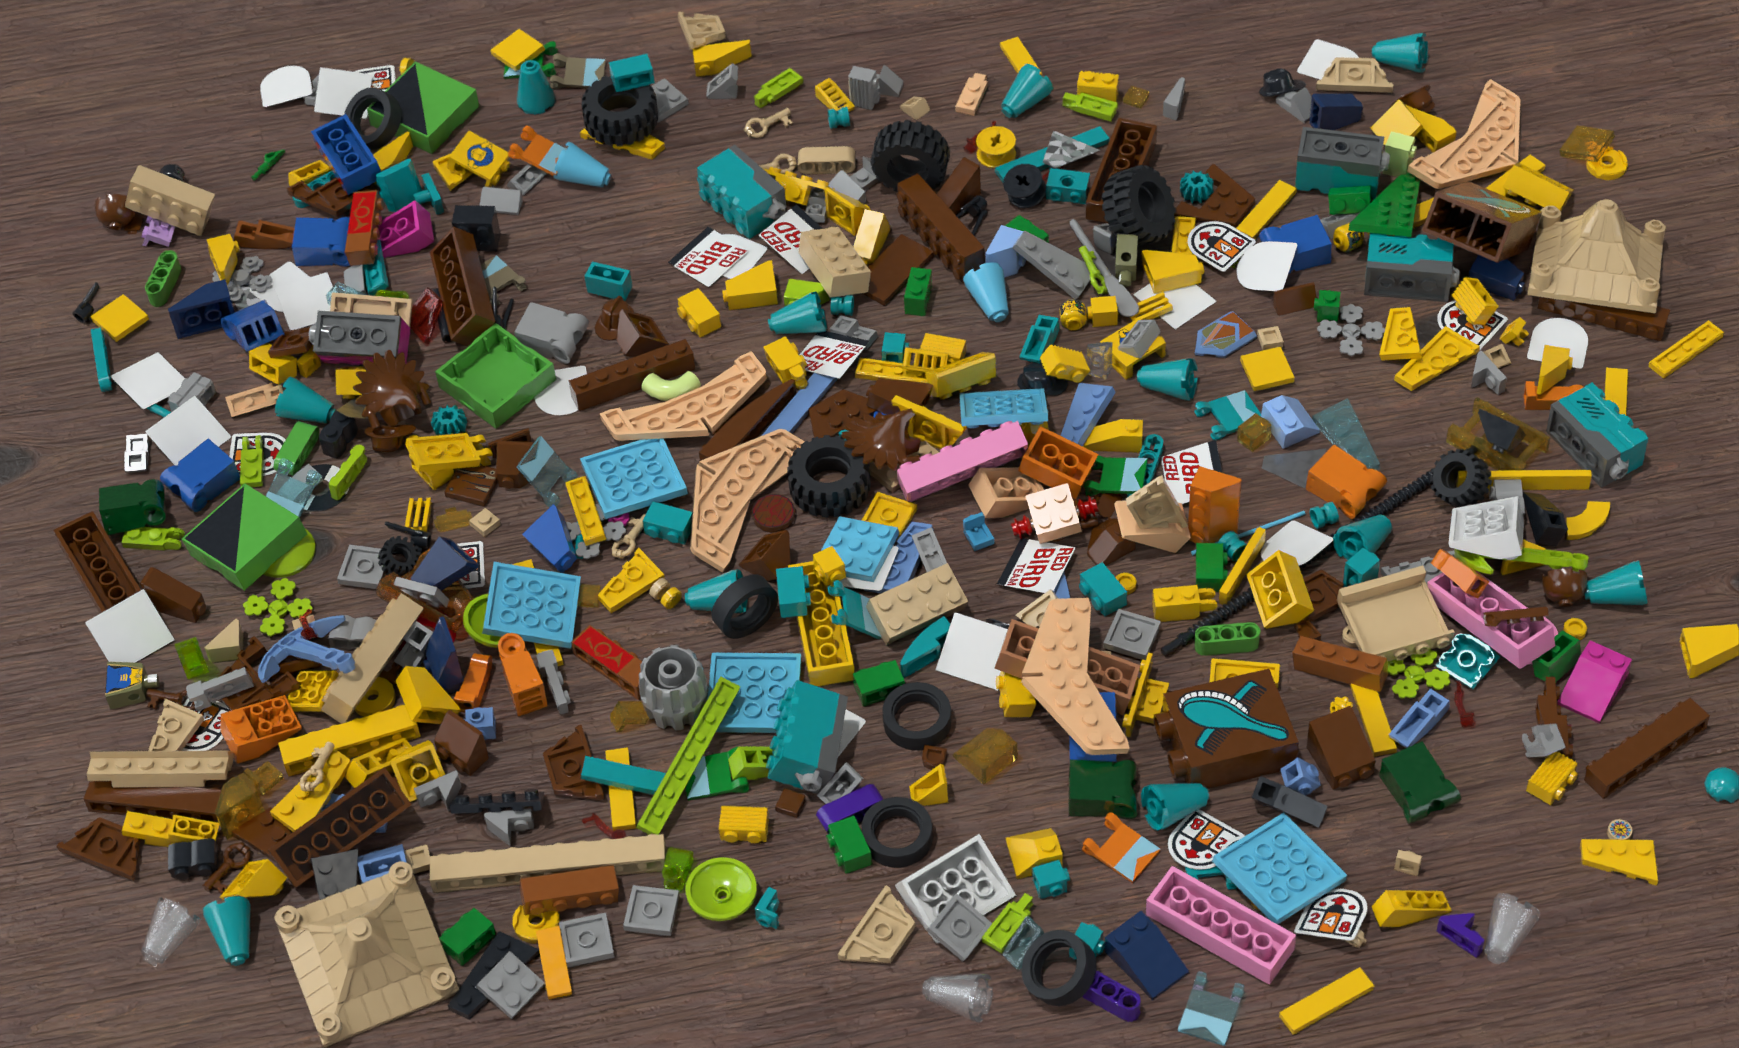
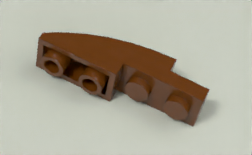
M1546 677L1543 695L1537 696L1535 706L1537 724L1556 723L1565 744V748L1557 752L1564 754L1565 757L1572 758L1573 744H1569L1568 738L1571 739L1572 726L1567 724V715H1561V705H1557V700L1560 698V687L1556 686L1555 677Z

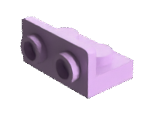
M147 216L146 223H149V226L144 227L141 235L142 238H145L143 246L147 247L150 240L169 247L175 226Z

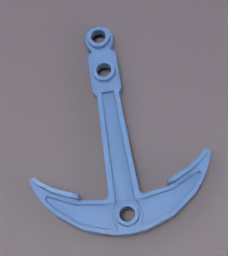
M331 616L303 625L280 639L264 655L259 665L258 676L261 682H266L271 676L276 674L280 670L278 664L289 655L322 663L323 666L329 667L332 670L339 669L343 673H349L354 670L355 660L351 653H345L335 648H327L308 641L316 634L320 638L324 637L332 629L344 622L345 616Z

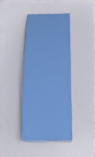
M1430 688L1420 702L1416 701L1390 732L1389 737L1405 748L1411 747L1425 736L1450 709L1449 700Z

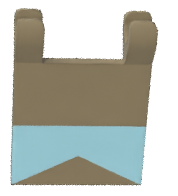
M561 54L553 55L555 68L566 66L564 79L556 75L551 76L550 82L553 90L563 87L588 88L592 86L594 81H599L604 77L606 59L573 58Z
M497 255L481 264L491 306L493 287H496L497 291L513 282L519 291L527 288L524 284L525 278L516 274Z

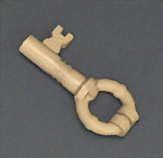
M786 108L766 119L751 118L746 123L744 131L749 137L760 138L767 133L770 125L780 120L784 122V126L787 128L788 124L792 125V121L788 119L791 112ZM760 123L763 130L762 132L755 133L750 125Z
M780 154L775 157L772 163L763 164L760 167L769 170L770 166L780 169L778 161L787 159L790 168L781 169V174H785L786 171L792 172L797 167L795 157L788 154Z
M645 514L640 519L630 517V521L627 524L629 526L634 525L628 535H625L613 544V557L623 559L634 551L636 546L635 539L644 528L643 519ZM623 543L630 545L626 551L617 548Z
M326 742L323 748H314L315 752H312L311 755L318 757V759L311 766L310 770L300 778V788L302 791H313L322 782L324 777L322 769L335 747L332 742ZM311 775L317 776L314 782H306L307 778Z

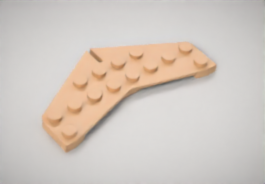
M1490 79L1485 84L1467 133L1462 138L1426 157L1421 156L1415 159L1409 165L1407 171L1432 187L1442 189L1510 170L1518 163L1520 98L1515 93Z
M751 351L734 360L735 365L698 389L663 403L622 411L621 408L610 409L600 413V418L612 437L618 441L709 436L708 429L704 423L714 434L766 381V370Z
M778 429L699 461L695 473L690 547L691 552L695 556L722 573L725 571L730 563L750 500L787 474L790 457L793 456V452L798 447L801 448V444L805 441L787 430Z
M1089 598L1053 599L1049 602L1020 677L1022 678L1021 683L1087 754H1127L1130 749L1128 740L1087 673L1091 616Z

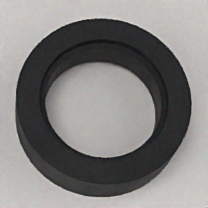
M374 87L365 88L355 94L348 103L344 115L348 116L369 149H378L388 144L396 135L401 122V108L397 99L389 93ZM381 101L384 107L382 123L374 133L364 135L361 131L363 113L369 105Z
M757 574L744 576L730 584L719 595L712 609V620L728 638L738 639L746 637L762 627L772 616L778 604V594L763 576ZM758 595L754 604L746 612L732 618L736 609L744 601Z
M922 682L901 685L887 696L883 704L884 730L888 738L902 748L923 750L925 745L936 746L946 738L950 731L952 720L949 699L943 691L934 685ZM914 701H922L935 707L939 713V718L933 726L926 730L910 731L897 723L895 715L903 705Z
M905 797L883 799L866 812L862 821V834L871 851V858L883 866L902 868L913 865L925 857L932 845L933 835L930 815L920 803ZM902 816L913 820L918 825L920 833L918 838L909 846L889 848L876 839L874 833L877 826L887 818Z
M1053 930L1038 937L1028 948L1022 963V978L1026 988L1034 996L1052 1006H1065L1080 999L1090 988L1096 973V958L1091 947L1081 938L1067 930ZM1059 948H1073L1077 957V966L1071 979L1061 987L1055 989L1045 988L1041 979V970L1046 958Z

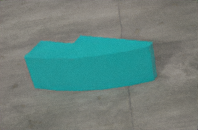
M1038 315L1035 325H1032L1019 357L1020 360L1041 363L1040 356L1050 345L1054 344L1059 333V318Z
M944 616L927 627L905 652L900 662L903 678L940 658V649L944 646L951 625Z

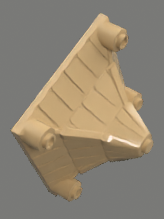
M1609 199L1598 201L1588 208L1583 215L1566 219L1563 222H1560L1561 211L1557 207L1549 205L1541 209L1542 215L1538 223L1528 295L1656 313L1660 290L1659 278L1662 248L1666 226L1661 221L1651 220L1647 222L1644 233H1641V230L1626 221L1619 206Z
M396 862L391 866L388 874L336 893L325 899L298 909L293 906H283L276 912L274 918L324 1048L450 998L459 990L455 975L450 968L413 875V870L406 862Z

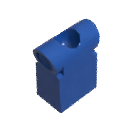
M1318 215L1282 225L1281 228L1268 227L1259 234L1261 242L1297 243L1289 273L1293 270L1299 271L1331 263L1332 243Z
M296 217L292 243L296 266L332 265L333 263L339 266H350L345 254L350 217H342L336 221L333 218Z
M265 299L221 318V325L226 335L232 340L236 339L246 352L277 339L280 335L284 336L275 310L268 305Z
M209 438L181 459L178 465L165 469L160 476V481L170 491L181 496L182 501L194 512L201 511L208 500L214 499L240 480L234 460Z

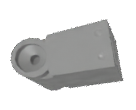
M530 302L515 330V337L523 345L535 350L543 357L551 359L554 357L560 363L568 364L576 350L575 345L583 337L589 321L581 314L572 313L567 315L563 311Z

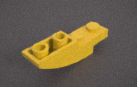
M127 811L122 835L145 839V844L168 847L174 843L193 842L199 839H215L216 841L220 823L173 815V819Z

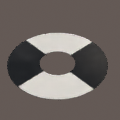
M329 464L312 466L322 475V479L328 482L340 470V468ZM330 490L321 496H315L308 491L306 492L307 498L299 504L305 506L304 509L308 511L327 510L339 504L347 495L348 490L340 500L333 499Z

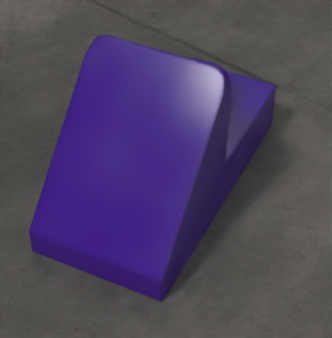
M1474 913L1446 915L1439 918L1436 932L1475 958L1483 950L1485 939L1478 932L1470 930L1474 923Z

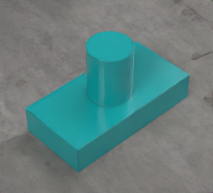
M430 174L421 175L425 190L413 194L414 201H417L419 204L430 201L437 215L444 213L441 197Z

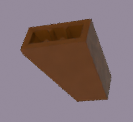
M964 157L937 193L955 215L961 211V207L970 202L975 196L981 194L980 166Z
M878 378L874 385L871 384L866 392L868 397L867 406L886 415L897 413L900 411L899 407L893 406L891 400L897 395L925 407L930 400L933 385Z
M154 567L149 568L140 585L142 590L144 589L157 612L196 623L206 610L202 593Z

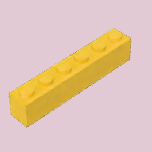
M399 705L393 709L376 712L373 715L356 718L339 725H332L329 728L312 731L296 738H289L278 744L289 777L309 771L318 759V757L311 755L312 752H315L314 748H323L326 742H332L336 750L347 758L366 754L403 737L409 741L421 736L417 722L411 721L406 706Z

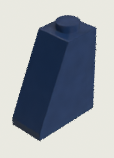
M1313 94L1311 97L1309 124L1313 128L1326 130L1342 128L1361 121L1363 105L1353 94Z
M1478 255L1469 270L1468 278H1477L1488 292L1512 301L1515 300L1518 294H1522L1525 288V282H1523L1524 273L1508 259L1497 263Z
M439 536L410 579L437 587L442 591L477 569L479 564L452 539Z

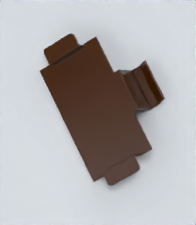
M135 211L134 219L125 226L124 230H128V234H136L137 230H140L144 219L147 220V215Z
M1105 493L1101 496L1096 494L1093 499L1096 500V503L1099 502L1097 505L1098 514L1109 519L1115 511L1114 503L1121 501L1123 497L1115 493Z

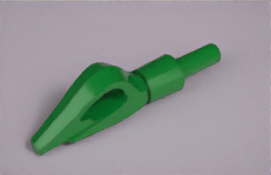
M280 150L265 154V162L258 167V171L251 177L252 180L255 181L261 174H265L286 151Z

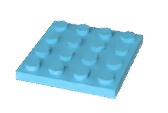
M1044 388L959 393L961 424L967 428H977L979 425L998 427L1000 424L1012 421V423L1018 421L1019 425L1025 422L1039 425L1043 424L1044 421H1048Z
M663 438L638 440L580 458L583 470L605 519L650 506L652 502L660 503L688 494L687 487Z
M494 562L482 634L502 637L507 633H515L521 636L524 641L571 649L581 576Z
M712 653L708 698L720 676L740 686L739 692L716 732L776 733L773 728L777 717H780V712L777 711L778 703L781 698H785L788 687L792 688L796 680L800 681L801 653Z
M1284 812L1213 856L1212 860L1269 920L1277 925L1347 879V874Z

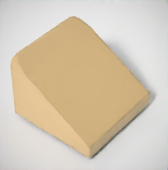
M912 97L900 106L902 111L915 120L930 111L927 101L923 97Z
M1503 344L1483 352L1497 368L1511 363Z

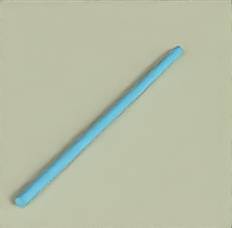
M1301 511L1260 527L1267 529L1303 516L1306 513ZM1257 528L1240 533L1238 536L1242 538L1253 534ZM1196 550L1191 551V554L1195 555Z

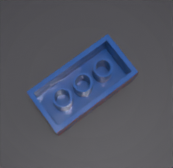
M346 114L311 131L318 150L347 195L376 182V174L381 172L378 162Z

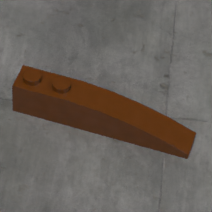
M790 379L771 389L734 415L719 431L713 434L707 444L700 448V461L757 438L797 394L795 380Z

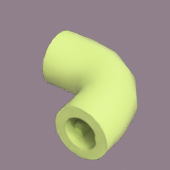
M687 371L680 378L671 381L664 380L658 375L651 373L642 383V390L661 401L671 400L701 387L697 376L690 371Z

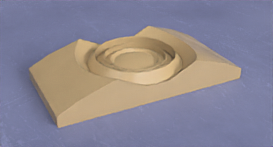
M332 292L330 311L401 316L410 327L413 300Z

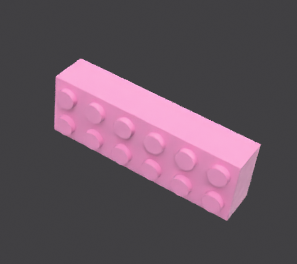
M1012 421L1001 424L999 429L983 431L977 438L972 439V437L963 439L955 447L949 445L940 449V453L935 455L931 453L926 454L920 458V461L913 464L912 462L902 464L900 469L897 470V480L906 501L912 502L974 477L979 468H996L1023 457L1028 449V443L1019 422L1012 423Z
M1443 572L1427 582L1431 595L1439 609L1519 669L1555 646L1553 626L1545 620L1530 622L1529 617L1520 618L1521 623L1507 624V620H1501L1496 627L1484 625L1483 612L1527 608L1492 581L1488 583L1479 598L1464 592L1459 585ZM1479 579L1473 585L1472 590L1478 588L1480 584Z
M1173 866L1146 901L1147 916L1269 985L1295 950L1296 935Z

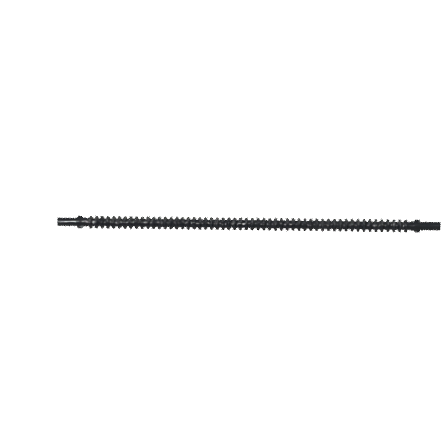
M1477 441L1465 450L1475 454L1484 448V444L1481 441ZM1431 470L1427 471L1426 475L1422 474L1421 478L1418 477L1416 481H1412V484H1408L1407 487L1398 490L1393 496H1389L1388 499H1384L1383 502L1375 505L1374 509L1370 508L1369 512H1365L1364 515L1355 518L1350 524L1373 516L1387 514L1388 511H1392L1393 508H1397L1398 505L1406 502L1407 498L1411 499L1412 495L1415 496L1417 492H1421L1422 489H1426V486L1431 485L1430 477H1433ZM1332 541L1308 562L1299 565L1300 570L1301 567L1305 568L1306 564L1310 565L1311 561H1315L1316 558H1320L1321 555H1325L1326 552L1334 549V542ZM1251 588L1243 591L1242 595L1238 594L1237 598L1234 597L1227 604H1223L1222 608L1219 607L1217 611L1214 610L1212 614L1203 617L1202 621L1199 620L1197 624L1188 627L1186 632L1179 633L1176 639L1161 648L1162 654L1166 656L1181 645H1187L1192 638L1195 639V632L1199 627L1217 625V622L1221 623L1222 619H1227V615L1232 616V612L1236 613L1237 609L1241 610L1242 606H1247V602L1251 603L1252 599L1255 600Z

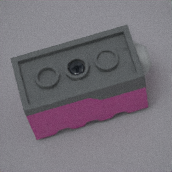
M318 311L317 321L309 329V340L314 345L313 352L324 363L360 365L363 364L364 360L374 363L373 354L378 352L384 358L387 350L392 351L394 358L403 352L405 354V363H407L410 327L401 316Z

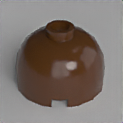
M109 194L106 195V199L102 200L101 196L95 200V211L99 222L111 230H120L121 227L131 223L135 217V211L125 207L127 196Z
M1565 568L1547 571V576L1543 573L1542 585L1545 595L1551 601L1559 603L1561 607L1572 606L1573 602L1579 601L1585 595L1587 590V572L1579 570L1578 574L1573 573V569Z

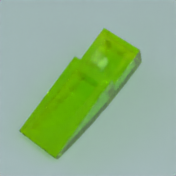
M197 637L174 644L187 679L209 672Z

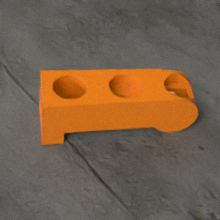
M1526 381L1523 394L1525 410H1550L1551 404L1569 396L1584 386L1578 384L1570 387L1552 386L1544 393L1537 394L1538 386H1535L1534 381Z
M1441 548L1431 561L1433 566L1459 585L1464 592L1476 598L1480 597L1490 582L1461 560ZM1479 579L1480 584L1478 588L1472 590L1473 585Z
M477 653L472 655L470 666L460 691L456 692L454 697L460 712L465 713V710L480 706L490 677L492 656ZM464 703H469L472 707H467Z

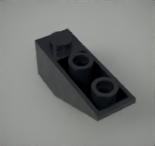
M1522 492L1536 544L1557 546L1568 530L1563 512L1542 494Z
M1260 776L1251 797L1256 803L1281 813L1284 812L1288 816L1317 828L1320 827L1328 806L1262 776Z

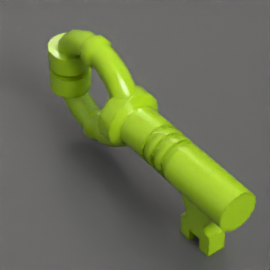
M1086 246L1080 247L1079 251L1090 272L1091 285H1093L1098 294H1107L1108 290L1105 286L1104 277L1101 275L1100 270H1097L1093 262L1097 258L1094 255V251H1088ZM1096 278H1098L1101 281L1102 286H1099L1097 284V281L1095 280Z

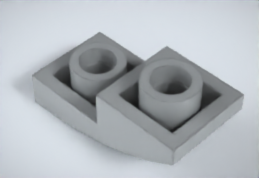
M819 188L811 189L805 213L815 222L825 223V192Z

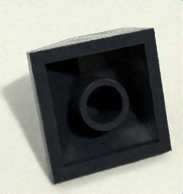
M1479 409L1478 414L1487 441L1493 445L1491 449L1501 454L1505 451L1511 454L1524 439L1525 432L1519 426Z

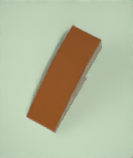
M239 220L234 241L237 240L240 247L254 249L292 247L295 228L259 220L258 225Z

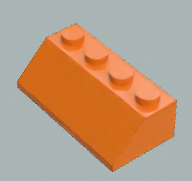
M1199 466L1190 485L1188 529L1191 538L1189 541L1194 543H1215L1229 531H1234L1238 534L1241 478Z

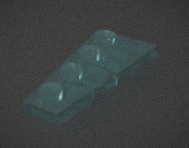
M1348 398L1312 416V420L1332 445H1336L1365 464L1367 469H1379L1380 462Z

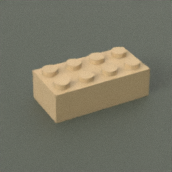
M138 165L130 181L125 207L201 236L208 223L215 194Z
M839 227L819 230L812 229L801 232L798 253L830 298L868 292L871 271Z
M946 563L870 598L866 608L884 643L888 645L931 625L943 616L946 618L963 610L968 600L949 564Z

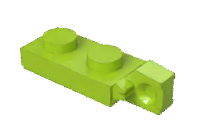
M791 68L787 69L761 86L759 93L754 95V104L761 108L767 105L768 102L776 101L803 84V77Z
M1065 92L1063 96L1062 106L1110 122L1118 109L1117 102L1082 92L1080 95Z
M1025 893L1018 903L1014 901L1012 903L1009 902L982 936V942L1002 954L1028 921L1031 915L1029 910L1033 905V897Z

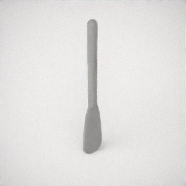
M1071 219L1069 224L1082 245L1086 246L1088 251H1094V255L1097 258L1093 262L1104 277L1105 286L1110 296H1116L1119 313L1125 317L1136 315L1139 312L1137 302L1122 284H1119V280L1110 273L1075 219Z

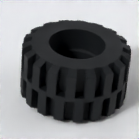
M1456 449V452L1450 450L1448 455H1441L1440 461L1436 460L1434 463L1436 467L1431 470L1433 477H1430V482L1433 483L1431 488L1436 492L1435 495L1441 500L1458 508L1478 504L1477 501H1482L1485 498L1483 495L1485 493L1488 494L1490 489L1487 487L1492 482L1489 477L1492 475L1491 471L1488 470V465L1479 457L1469 451ZM1467 470V477L1464 483L1455 488L1458 471Z

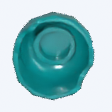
M1720 767L1707 774L1704 782L1706 792L1717 802L1728 800L1730 803H1733L1739 798V775L1737 772L1730 768Z

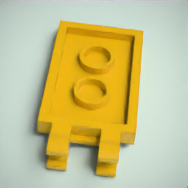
M467 433L406 438L405 445L418 472L480 466V463L483 466L491 465L488 456H493L490 448H483L482 444H480L486 443L483 435L469 437Z

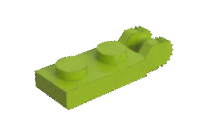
M261 435L255 436L256 449L250 450L248 437L242 438L241 486L244 483L250 487L263 486L264 452Z
M360 444L354 446L350 450L349 458L346 462L342 463L340 470L330 479L329 489L333 499L340 500L360 474L365 463H367L364 446Z
M142 527L125 531L121 543L124 548L165 551V549L178 550L181 548L182 543L177 539H182L185 536V532L180 528L174 527L170 529Z

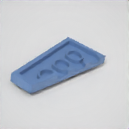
M1079 383L1060 436L1083 446L1116 393L1113 386Z
M911 522L897 540V547L899 549L883 588L880 591L864 589V591L883 593L912 580L921 561L912 535L931 527L933 529V525Z

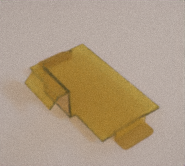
M456 507L445 509L446 514L436 516L437 519L434 520L435 528H439L440 532L470 526L469 520L472 519L471 512H467V509L456 511Z

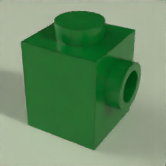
M1331 290L1319 291V298L1314 300V311H1318L1317 322L1328 320L1336 321L1338 324L1341 292Z

